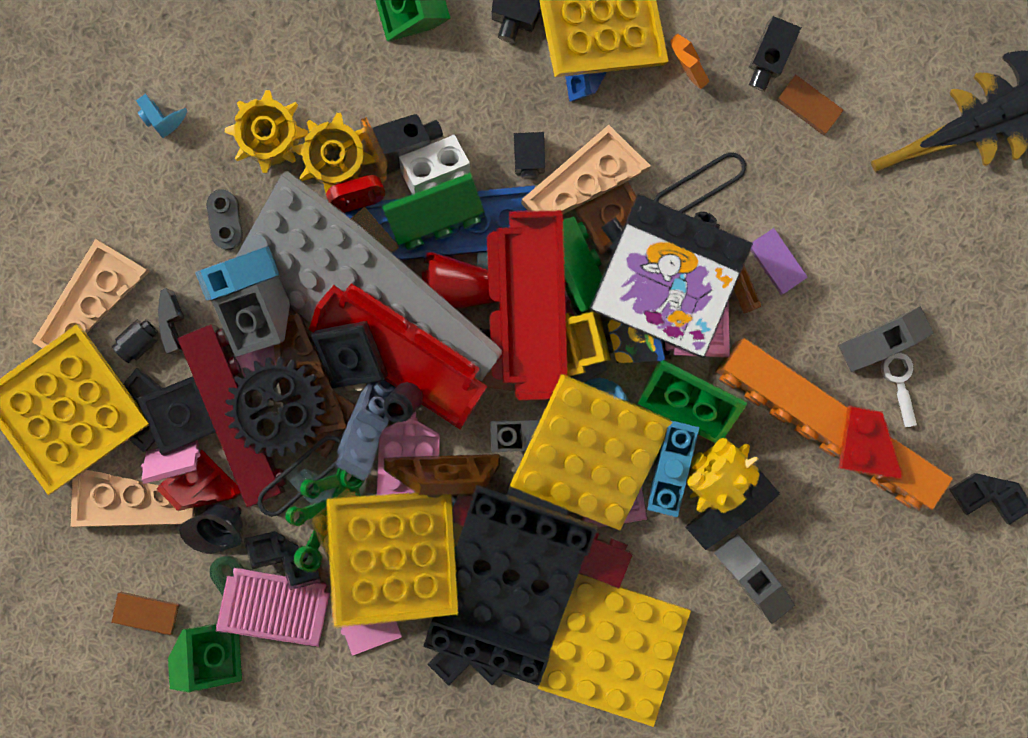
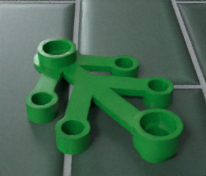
M338 467L335 475L317 481L313 479L304 480L301 483L300 492L303 496L314 499L321 492L336 488L331 498H345L347 495L348 497L361 496L359 488L364 484L365 480L351 474L350 479L347 481L348 472ZM313 484L314 490L309 494L308 487ZM327 499L304 508L292 506L285 514L286 521L294 526H301L307 520L322 515L306 546L300 547L294 555L295 565L306 572L316 571L322 563V555L318 549L328 532ZM298 511L299 518L296 521H294L293 515L295 512ZM308 553V559L303 562L304 555Z

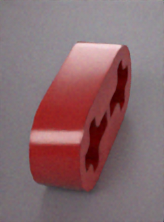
M367 175L336 184L326 192L327 201L342 213L376 204L385 196L382 181L376 175Z

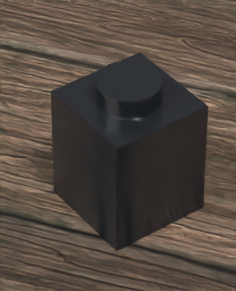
M544 132L514 133L515 174H521L523 179L539 178V173H545Z

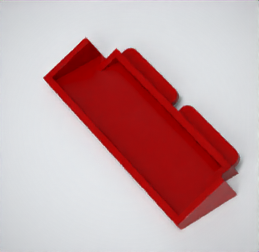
M562 210L509 212V228H497V231L491 232L487 236L489 297L493 301H499V310L493 311L490 314V340L502 351L501 356L492 366L491 372L495 379L502 380L503 383H515V397L518 400L550 399L561 375L567 376Z
M351 283L345 291L333 285L316 305L309 330L314 332L315 330L367 321L388 373L385 380L395 387L404 382L415 384L423 394L422 405L461 430L488 387L475 378L480 368Z

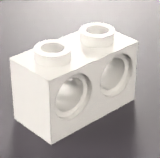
M455 135L399 157L401 174L412 194L470 173V163ZM447 163H453V164H455V165H454V166H446L445 164H447ZM420 174L428 175L423 178L417 177Z

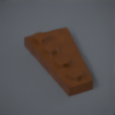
M288 315L285 341L273 345L276 363L279 357L285 359L286 367L291 360L297 361L296 370L306 366L308 369L305 377L316 375L317 378L312 385L323 386V389L317 393V397L326 398L327 401L319 404V408L327 411V413L317 417L324 424L323 426L313 427L317 434L344 430L348 424L302 315ZM284 378L279 381L281 395H286L291 389L290 381ZM295 395L291 399L282 402V404L286 405L301 399V395ZM298 406L292 408L289 414L290 420L293 423H299L303 418V411Z

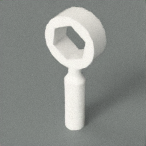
M896 353L883 359L881 373L887 381L897 383V397L904 426L911 427L917 425L910 394L905 388L904 381L911 377L913 363L907 355ZM893 359L902 360L906 370L900 377L892 376L888 365Z

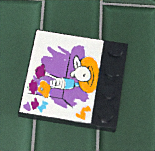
M637 194L588 310L698 357L705 358L753 243L646 196Z

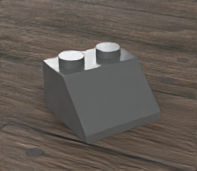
M279 275L212 300L235 357L285 341L290 302Z

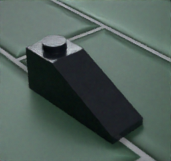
M758 470L759 477L756 486L751 483L744 492L743 496L746 500L725 513L708 507L685 526L705 550L756 516L780 495V492L760 470Z

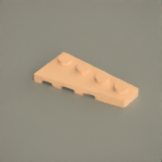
M608 125L522 199L521 204L528 211L562 210V213L565 214L649 171L651 165Z
M95 239L32 343L44 348L76 324L81 325L87 334L150 271Z
M86 469L72 479L70 527L181 525L186 520L195 517L196 507L177 511L156 490L159 485L144 484L137 480Z

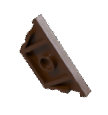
M500 454L384 458L383 469L420 496L425 495L431 498L447 494L470 496L475 492L476 486L487 487L500 466Z

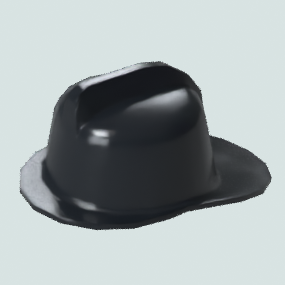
M213 504L202 514L183 522L179 529L180 537L192 549L206 554L219 553L237 547L242 541L240 534L243 526L240 517L242 509L240 507L229 508L222 504Z

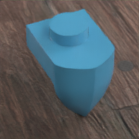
M144 94L136 100L141 108L138 111L140 118L147 127L153 125L162 138L176 130L188 112L184 108L164 117L155 102L148 95Z

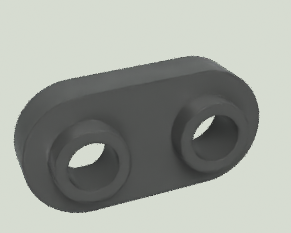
M223 189L216 190L209 195L206 203L211 238L215 245L221 249L232 250L238 247L243 239L238 201L231 192ZM224 199L226 206L223 209H218L217 202ZM224 229H230L231 235L227 239H223L221 236Z

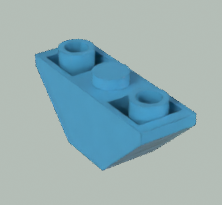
M269 246L195 272L206 300L232 293L280 275Z
M672 421L673 423L667 428L664 442L658 453L647 510L678 517L699 427Z

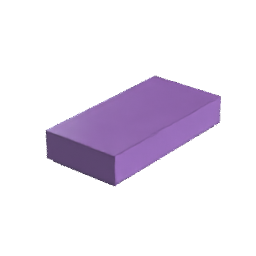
M774 228L752 242L751 252L781 295L808 278Z

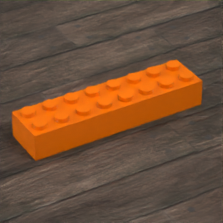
M743 338L735 341L730 348V356L728 358L724 357L715 372L721 375L718 380L731 389L735 387L742 389L746 392L744 398L756 406L760 404L766 405L771 409L769 414L782 423L786 421L796 426L794 431L807 440L819 441L822 443L819 447L821 450L832 457H840L848 407L747 339ZM891 437L902 472V479L869 473L863 474L871 476L870 483L883 491L895 492L897 494L895 499L910 509L913 507L917 510L921 508L933 510L953 478Z

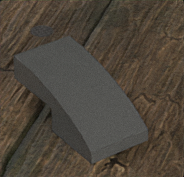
M165 288L160 291L159 328L166 353L175 355L182 352V348L177 339L179 335L174 322L184 319L174 291Z

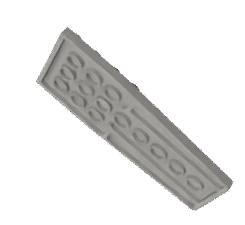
M288 171L280 176L236 257L269 246L280 274L279 278L290 302V308L309 322L312 321L316 305L333 285L345 291L351 283L478 366L480 370L475 378L481 382L501 356V349L357 223Z

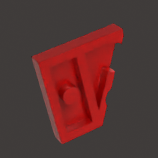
M848 406L839 469L902 479V472L882 411Z
M203 450L199 452L200 457L197 458L196 470L168 477L156 489L177 511L236 499L241 492L238 485Z

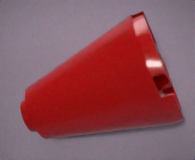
M434 252L426 253L423 263H429V268L422 272L421 280L452 307L458 309L497 302L489 297L488 269Z

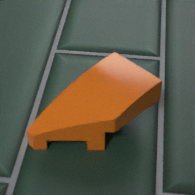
M676 34L671 39L672 48L688 78L694 85L702 89L710 81L699 61L700 58L692 42Z

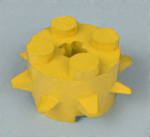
M265 90L261 100L254 99L247 104L241 100L238 101L239 112L235 116L236 123L225 128V133L233 136L240 147L235 157L236 161L238 162L250 157L260 164L262 173H268L271 165L280 164L285 160L295 163L296 158L292 151V146L298 145L300 139L308 135V130L299 127L293 118L298 104L294 102L283 106L273 99L270 90ZM268 127L271 130V134L266 137L262 131Z
M336 113L331 123L324 122L317 125L313 121L308 120L306 123L309 133L305 137V143L292 146V151L302 156L306 168L299 177L300 180L305 181L315 178L319 183L324 184L325 193L336 184L358 178L363 165L375 163L376 159L364 152L362 140L368 130L363 128L354 131L343 123L341 113ZM332 148L335 152L338 149L341 150L339 153L340 158L336 161L333 159L331 161L327 160L329 158L328 151Z
M722 438L706 452H698L692 457L687 485L694 491L690 498L699 496L696 509L698 512H702L710 507L713 510L718 509L721 513H725L736 508L746 500L743 496L744 492L751 483L756 486L759 477L758 468L754 465L758 457L747 458L750 449L748 444L737 448L727 439Z

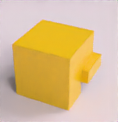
M570 312L566 313L568 377L585 373L586 366L611 360L601 317L598 313L590 312L572 317Z

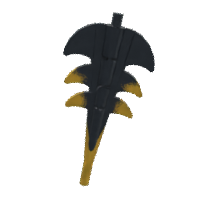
M1013 51L1004 54L1002 57L1013 70L1017 86L1012 87L1008 81L999 75L976 73L974 79L983 88L986 95V103L982 104L978 98L967 91L952 89L950 95L957 103L961 116L895 152L872 160L871 165L874 171L877 172L907 159L974 141L980 151L982 164L988 166L996 154L998 148L997 134L1000 133L1008 140L1011 146L1012 159L1014 161L1018 160L1028 147V51Z

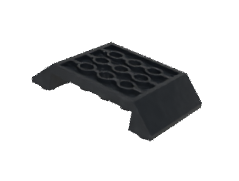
M476 486L455 550L458 614L433 617L423 647L539 686L549 661L551 646L584 557L588 556L598 526ZM477 560H486L491 565V568L485 571L480 570L476 567L475 562ZM509 569L515 570L519 573L520 578L509 580L505 577L504 572ZM538 579L545 580L549 584V588L538 590L534 587L533 582Z

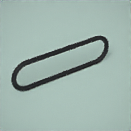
M735 152L723 154L661 191L654 200L658 202L663 195L727 157H735L741 162L742 169L736 177L679 210L684 213L738 181L746 171L745 160Z
M336 436L324 437L264 488L258 497V507L261 512L271 517L279 516L303 496L301 492L277 512L267 511L262 503L263 496L323 443L333 440L340 444L341 439ZM336 460L330 467H328L323 473H321L315 480L317 481L323 479L328 473H330L335 467H337L336 465L338 460ZM313 484L308 487V491L314 487Z

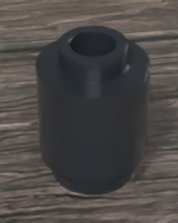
M136 319L115 338L116 343L112 345V348L125 362L137 361L158 341L155 336L158 331L148 320L145 319L141 322Z
M404 382L399 384L384 401L386 417L390 421L397 423L409 420L422 405L423 394L421 390L413 383Z

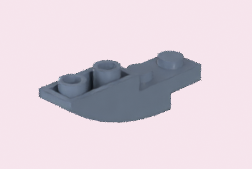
M386 380L366 384L351 414L337 451L340 455L336 466L362 480H365L371 471L381 433L389 421L384 413V401L396 387Z

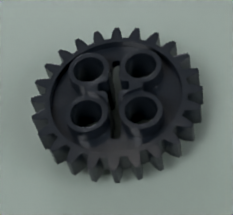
M267 357L264 367L259 361H254L255 371L244 367L243 371L246 377L244 379L234 377L235 381L239 384L238 388H228V391L235 395L234 399L225 400L226 404L233 406V410L225 413V416L234 417L235 419L228 427L239 428L240 431L236 434L235 438L242 439L246 437L245 448H250L256 444V454H261L264 448H266L267 456L273 457L277 449L279 455L284 457L287 453V447L293 453H297V443L304 447L309 446L306 436L316 438L318 435L313 430V427L324 425L317 419L318 415L327 413V411L319 408V404L327 401L326 398L317 397V393L323 389V386L312 385L317 378L316 375L305 377L308 369L306 366L296 370L297 361L291 360L287 367L283 357L278 358L276 365H274L272 358ZM287 378L291 383V389L286 395H281L278 392L277 385L280 380ZM254 391H259L262 394L263 400L260 406L254 408L251 406L249 398ZM295 395H301L300 400L278 408L279 414L277 412H268L255 420L251 419L252 414L273 407V400L275 402H285ZM298 406L303 411V418L299 423L295 424L290 420L289 414L292 408ZM266 419H271L275 425L274 432L270 436H266L261 429L262 423Z

